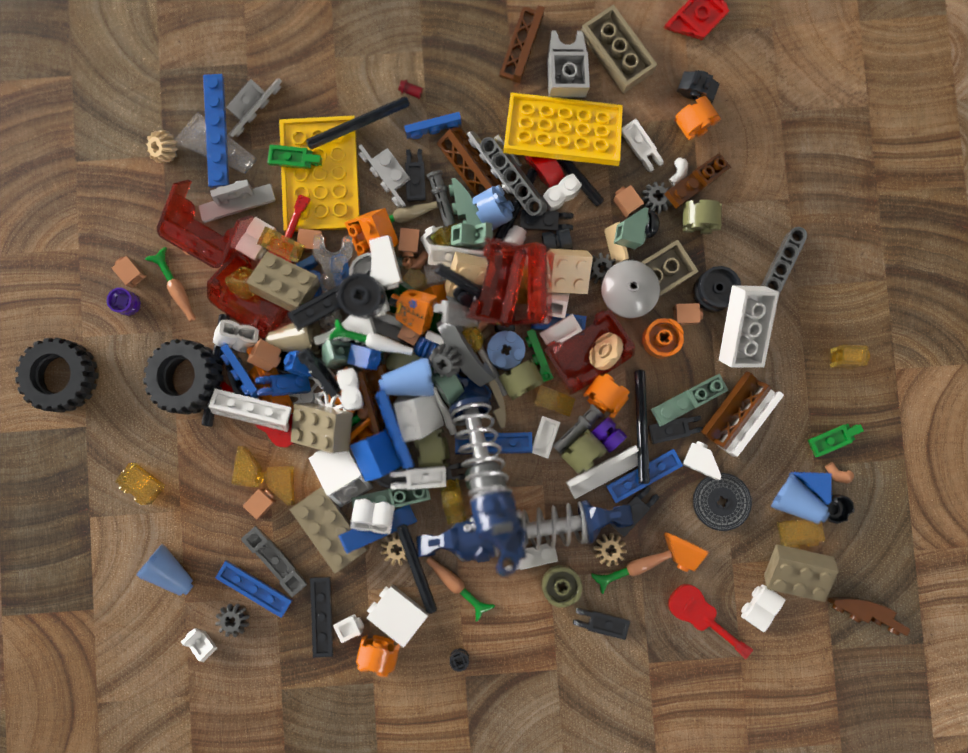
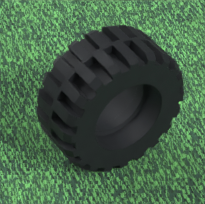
M45 338L43 341L38 340L34 342L33 348L27 347L24 350L25 356H20L18 360L20 365L19 367L16 366L15 372H18V377H15V383L20 385L17 388L19 393L25 395L23 399L27 403H32V407L50 412L76 410V406H83L85 399L92 397L93 394L90 392L92 389L96 390L97 384L94 383L95 379L99 378V373L95 372V369L98 368L97 363L91 361L94 357L90 352H86L85 347L62 338ZM61 357L69 364L71 376L68 385L62 391L52 393L46 387L44 374L47 366L53 360Z
M174 339L161 344V348H156L153 351V357L149 356L147 360L149 364L144 368L146 378H143V382L147 384V388H145L147 395H151L150 400L153 404H157L158 408L167 410L170 413L190 415L191 413L201 412V409L206 410L209 407L214 390L222 389L220 382H223L224 376L220 373L223 371L221 364L217 363L219 362L218 356L213 354V350L209 347L190 340ZM188 359L194 367L195 378L191 388L186 393L180 395L174 388L173 374L177 366Z

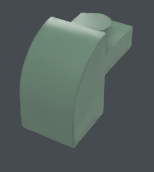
M485 222L478 225L461 223L451 226L452 246L484 248L487 247V244L492 243V223Z
M430 368L432 383L437 387L441 398L451 407L456 399L465 392L456 375L449 378L445 375L440 378V373H434L435 369Z

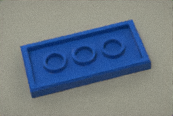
M385 390L380 391L376 394L375 399L402 469L410 468L413 466L388 397Z

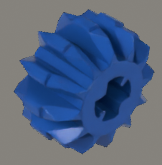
M425 336L420 337L415 345L414 352L419 357H427L429 359L432 350L438 347L439 344L426 339Z

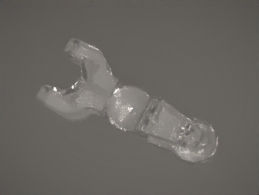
M315 234L313 237L312 255L320 263L321 273H323L319 280L320 287L323 290L321 295L340 285L343 281L340 273L343 271L344 264L353 255V240L349 235L343 237L340 250L334 253L325 248L324 237L321 234ZM340 309L318 320L322 330L329 332L335 328V321L339 319L340 323L343 322Z

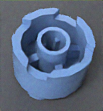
M500 185L492 186L473 198V205L477 204L479 209L476 212L481 223H492V231L512 220L513 204L510 200H506Z
M501 331L489 340L487 354L489 360L496 368L508 371L520 365L524 359L526 350L524 341L515 332ZM505 346L511 349L507 356L505 353H501Z

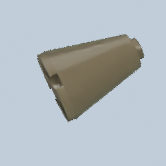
M290 323L270 331L268 336H266V342L281 349V352L296 350L301 352L308 347L314 355H317L321 352V349H318L319 345L315 344L314 337L321 335L322 332L319 323H313L298 332L294 325Z

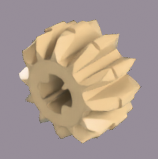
M165 130L151 132V136L147 137L149 142L146 143L150 159H154L158 163L173 161V158L177 157L175 151L179 150L176 147L178 141L174 140V135Z
M392 533V539L386 536L385 540L389 544H381L383 548H387V550L381 551L382 555L388 554L384 560L387 562L392 558L391 565H395L396 560H398L400 566L403 565L402 558L408 562L400 538H397L396 533ZM394 544H397L398 547H402V550H400V554H398L397 551H393V548L395 547Z
M610 533L609 539H607V536L602 534L604 541L596 539L600 546H594L593 549L600 552H597L594 556L596 558L601 557L599 560L601 564L606 561V565L610 567L613 560V563L617 566V558L622 561L624 560V557L620 554L627 553V550L621 549L626 543H619L621 539L619 535L614 539V534ZM610 545H612L611 547H613L615 550L611 551V553L609 554L605 550L606 548H609Z

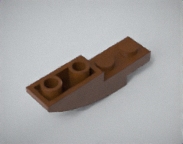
M718 153L698 167L692 174L670 188L664 195L677 209L729 170L731 166Z
M829 597L827 600L833 604V609L842 614L844 611L850 614L849 618L858 623H861V621L866 623L872 621L879 626L884 624L888 626L887 630L897 636L900 633L908 636L911 630L893 620L897 612L874 602L854 597Z

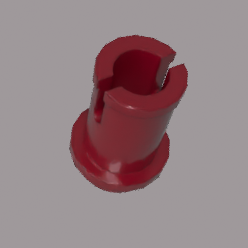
M401 80L398 91L401 94L405 93L420 99L423 87L411 84L408 80Z

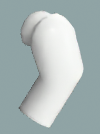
M681 157L677 158L674 163L677 167V173L669 179L673 186L682 181L688 173V162Z

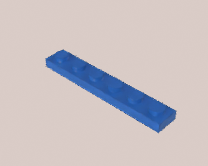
M223 74L203 75L208 186L210 188H218L229 185L225 88Z

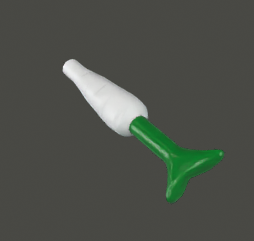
M339 319L335 321L336 329L328 337L329 340L346 337L363 342L368 348L378 351L402 353L410 356L413 352V348L404 346L376 333L364 335L347 330L342 326Z

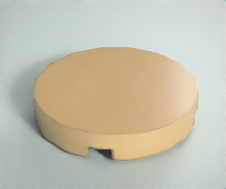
M608 332L600 336L595 342V347H592L590 350V363L598 370H606L612 367L620 358L623 350L622 339L616 334Z

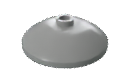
M627 260L615 264L607 271L602 281L601 292L605 304L613 313L624 318H638L654 308L659 299L660 285L656 274L650 267L639 261ZM634 283L636 285V289H632L630 287V284Z

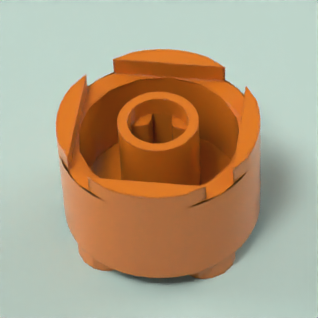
M707 96L696 99L697 103L687 105L675 116L676 123L688 140L696 136L701 137L708 131L707 127L713 126L721 120Z
M669 318L653 321L646 327L642 336V343L646 352L658 359L668 358L676 354L684 343V332L681 325ZM665 335V341L661 342V336Z
M604 374V376L598 375L583 396H588L589 399L587 401L596 406L601 413L605 414L607 411L611 413L609 417L615 418L629 399L628 394L630 392L624 386H618L614 383V379L610 375Z
M368 635L363 636L356 660L358 670L363 672L372 671L376 672L378 676L388 677L389 673L395 670L400 645H394V640L385 636L373 635V638H368Z

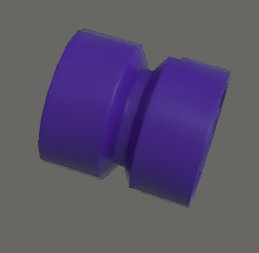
M115 288L107 295V305L114 312L131 316L140 309L141 302L139 297L124 288Z
M609 416L592 430V433L602 441L608 453L613 451L627 438V435L621 429L615 428L616 423Z

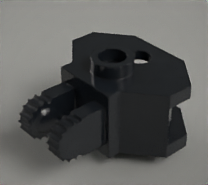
M684 71L677 92L683 97L694 101L700 97L707 96L712 104L720 84L713 79V75L705 71Z

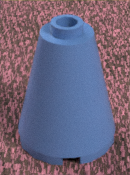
M421 358L382 375V379L379 380L380 391L385 390L386 395L434 396L428 358Z
M792 473L771 504V507L816 524H819L820 521L824 523L830 514L827 511L829 507Z
M163 544L159 546L136 574L140 579L179 596L183 593L187 595L193 587L191 584L193 579Z

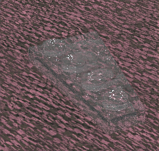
M197 112L175 138V141H178L176 144L207 157L205 118ZM227 136L228 167L246 174L257 159Z

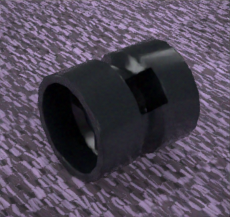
M568 228L559 229L555 234L552 231L541 233L546 257H549L550 248L573 250Z

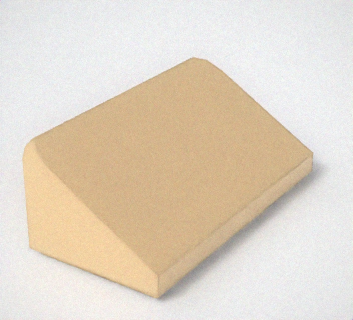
M620 222L605 229L611 260H616L613 265L629 259L627 247L614 244L616 227Z

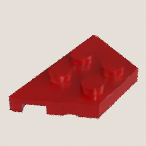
M688 0L665 24L664 29L703 40L728 14L729 9L724 0Z

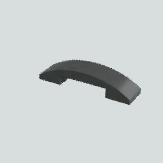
M443 319L437 322L438 330L445 345L451 344L453 350L458 348L456 353L462 355L460 360L463 362L460 368L476 385L481 387L496 379L487 363H482L461 333L464 330L462 326L445 324Z
M257 526L241 538V541L253 554L255 553L280 581L279 584L291 597L295 596L307 585L291 561Z

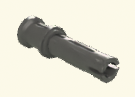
M433 171L427 174L426 177L430 180L431 193L436 197L444 228L450 229L456 223L446 194L448 188L442 178L443 171Z
M591 404L590 409L583 416L580 415L578 417V422L553 447L562 454L583 432L588 429L591 430L592 425L599 418H603L604 415L596 406Z

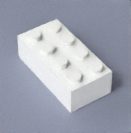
M732 285L719 361L729 367L765 366L779 295L778 291L766 286Z

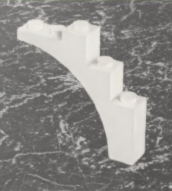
M387 235L369 240L372 255L370 276L379 280L384 289L386 287L387 290L398 288V284L403 283L391 237ZM387 295L383 309L374 316L375 318L384 316L386 311H390ZM350 315L341 323L345 329L364 335L376 333L372 317L364 319ZM336 328L314 337L315 344L323 346L325 341L329 339V335ZM340 337L332 340H341L343 342L352 341L353 339ZM355 340V342H357V343H362V345H366V344L363 343V342H360V341H356V340Z

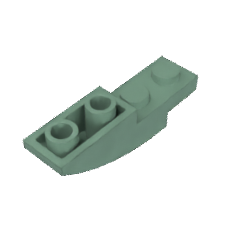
M451 178L452 185H449L450 196L455 198V203H452L454 215H458V220L466 218V220H463L464 224H481L476 214L478 209L476 205H473V199L456 178Z
M717 374L652 408L651 411L659 426H663L729 390L721 375Z
M390 488L352 497L351 501L354 510L355 500L368 499L373 503L388 502L396 508L430 500L431 498L428 488L407 490V488Z

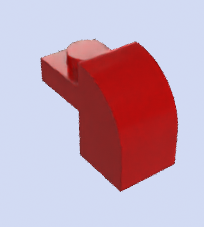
M533 156L524 157L526 162L536 170L540 180L549 188L558 185L565 177L556 159Z

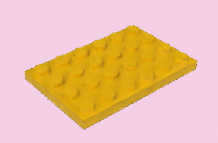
M511 93L503 153L619 166L623 105Z
M355 116L279 120L280 146L300 147L310 150L306 143L308 138L352 120ZM356 130L311 150L314 155H321L323 158L322 166L311 165V168L306 169L281 166L284 232L288 228L295 210V203L300 194L310 198L311 201L306 210L302 212L294 232H298L299 228L316 231L347 229L344 222L360 216Z

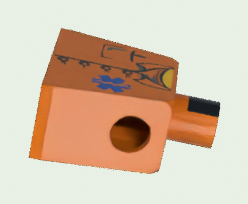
M408 289L400 296L393 294L389 304L397 308L395 316L397 321L417 334L422 335L430 329L434 314V304H436L438 296Z

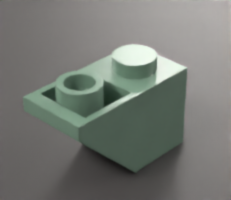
M649 208L641 209L617 225L614 244L636 249L644 244L646 240L645 228L649 222Z

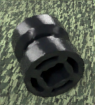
M456 648L452 651L449 663L454 671L461 672L468 667L469 654L465 649Z

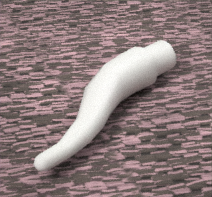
M434 387V394L450 436L457 434L456 425L452 424L454 419L450 418L449 408L442 401L437 388Z

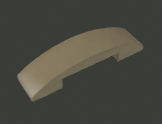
M494 379L487 384L499 407L493 411L494 417L500 429H503L506 422L505 404L500 388Z

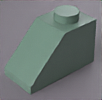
M326 340L321 348L322 361L325 367L337 369L347 365L351 343Z

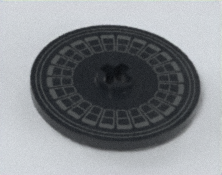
M720 473L722 476L720 480L707 476L697 485L693 494V508L698 519L707 527L717 531H729L742 525L748 518L752 508L751 494L747 486L738 477L728 473ZM719 497L727 500L724 504L725 507L717 504V501L720 500Z

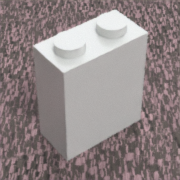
M392 584L390 588L386 586L379 596L382 598L378 604L373 602L367 610L370 613L367 619L404 648L428 617L429 613Z

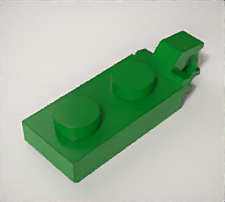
M270 145L267 164L306 169L311 168V165L322 166L323 158L321 155H314L313 151L307 148Z
M533 329L527 331L528 336L525 339L529 348L533 346L535 354L532 355L536 365L540 364L539 372L543 382L553 379L536 332Z
M849 424L840 425L808 439L814 456L820 457L853 443L856 440L854 435L864 430L861 424L851 427Z

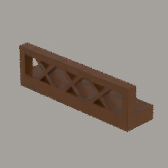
M538 5L537 9L534 10L523 6L499 77L521 83L544 17L545 7ZM525 13L534 16L532 22L527 25L523 19ZM526 30L527 38L520 42L517 35L519 32ZM520 47L521 55L514 59L511 52L513 49ZM514 64L516 68L514 75L505 73L506 67Z
M460 126L449 129L437 142L439 148L475 196L480 194L479 184H482L486 190L497 185L502 187L501 181L492 174L490 166L481 159L479 151L470 144L468 136ZM448 138L452 142V150L448 149L444 144ZM457 154L463 157V165L457 162ZM468 169L474 172V180L468 177Z
M385 364L378 365L377 370L364 369L357 372L374 434L387 430L375 399L376 394L380 392L379 380L382 379V375L388 373ZM387 395L398 424L397 415L394 407V403L396 401L394 395Z
M746 371L701 433L711 442L726 450L772 388L770 385L759 381L752 373ZM758 386L763 388L759 394L754 395ZM751 403L748 409L743 410L745 404ZM739 418V422L731 426L732 421ZM728 433L724 442L719 441L723 434Z

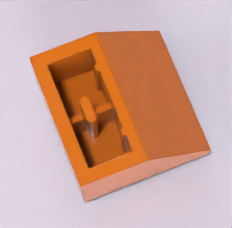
M386 208L374 210L344 222L358 256L371 253L369 240L389 235L394 247L399 244Z

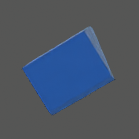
M387 430L349 445L365 482L383 477L401 467Z
M791 472L824 504L831 503V473Z

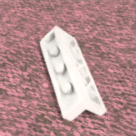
M760 387L755 395L759 394L763 388ZM770 390L726 450L722 447L720 448L732 457H738L784 394L780 391L774 392ZM748 403L743 410L748 409L751 403ZM739 418L731 426L736 425L739 422ZM726 433L722 437V439L720 440L721 442H724V440L728 436V433Z
M218 389L214 390L209 404L211 412L216 415L286 432L289 430L288 420L292 409L288 406Z
M631 446L590 468L588 471L566 481L574 499L638 466V448Z

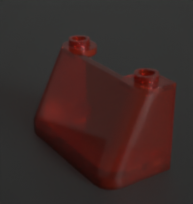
M236 251L207 281V298L211 304L241 325H250L259 330L258 337L266 339L269 332L279 327L289 311L250 291L246 282L253 273L251 260L246 255Z
M610 309L606 312L602 310L597 313L593 324L563 343L552 341L544 349V353L570 395L590 385L598 375L604 376V374L622 365L635 354L636 346ZM608 332L616 334L623 342L621 356L609 369L598 370L590 363V350L592 347H595L596 340L603 334Z

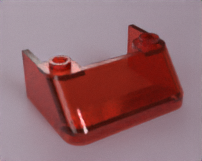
M188 179L173 183L157 224L158 235L212 268L224 266L236 252L235 248L253 220V216L249 215L238 219L235 226L228 229L225 235L222 236L193 219L196 212L195 205L186 199L192 181Z
M484 237L483 241L487 244L484 247L483 255L486 256L488 265L480 300L472 303L470 314L466 313V318L509 327L515 310L527 251L515 243Z
M529 243L503 248L505 253L528 255V319L505 321L503 326L528 327L549 324L552 319V254L550 249L543 243Z

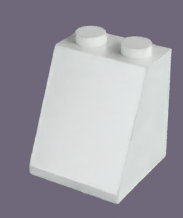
M435 394L430 397H397L394 407L404 442L424 438L444 425Z
M350 449L347 452L339 453L319 450L309 458L327 496L340 508L351 502L352 497L360 496L373 488L370 480L364 481Z

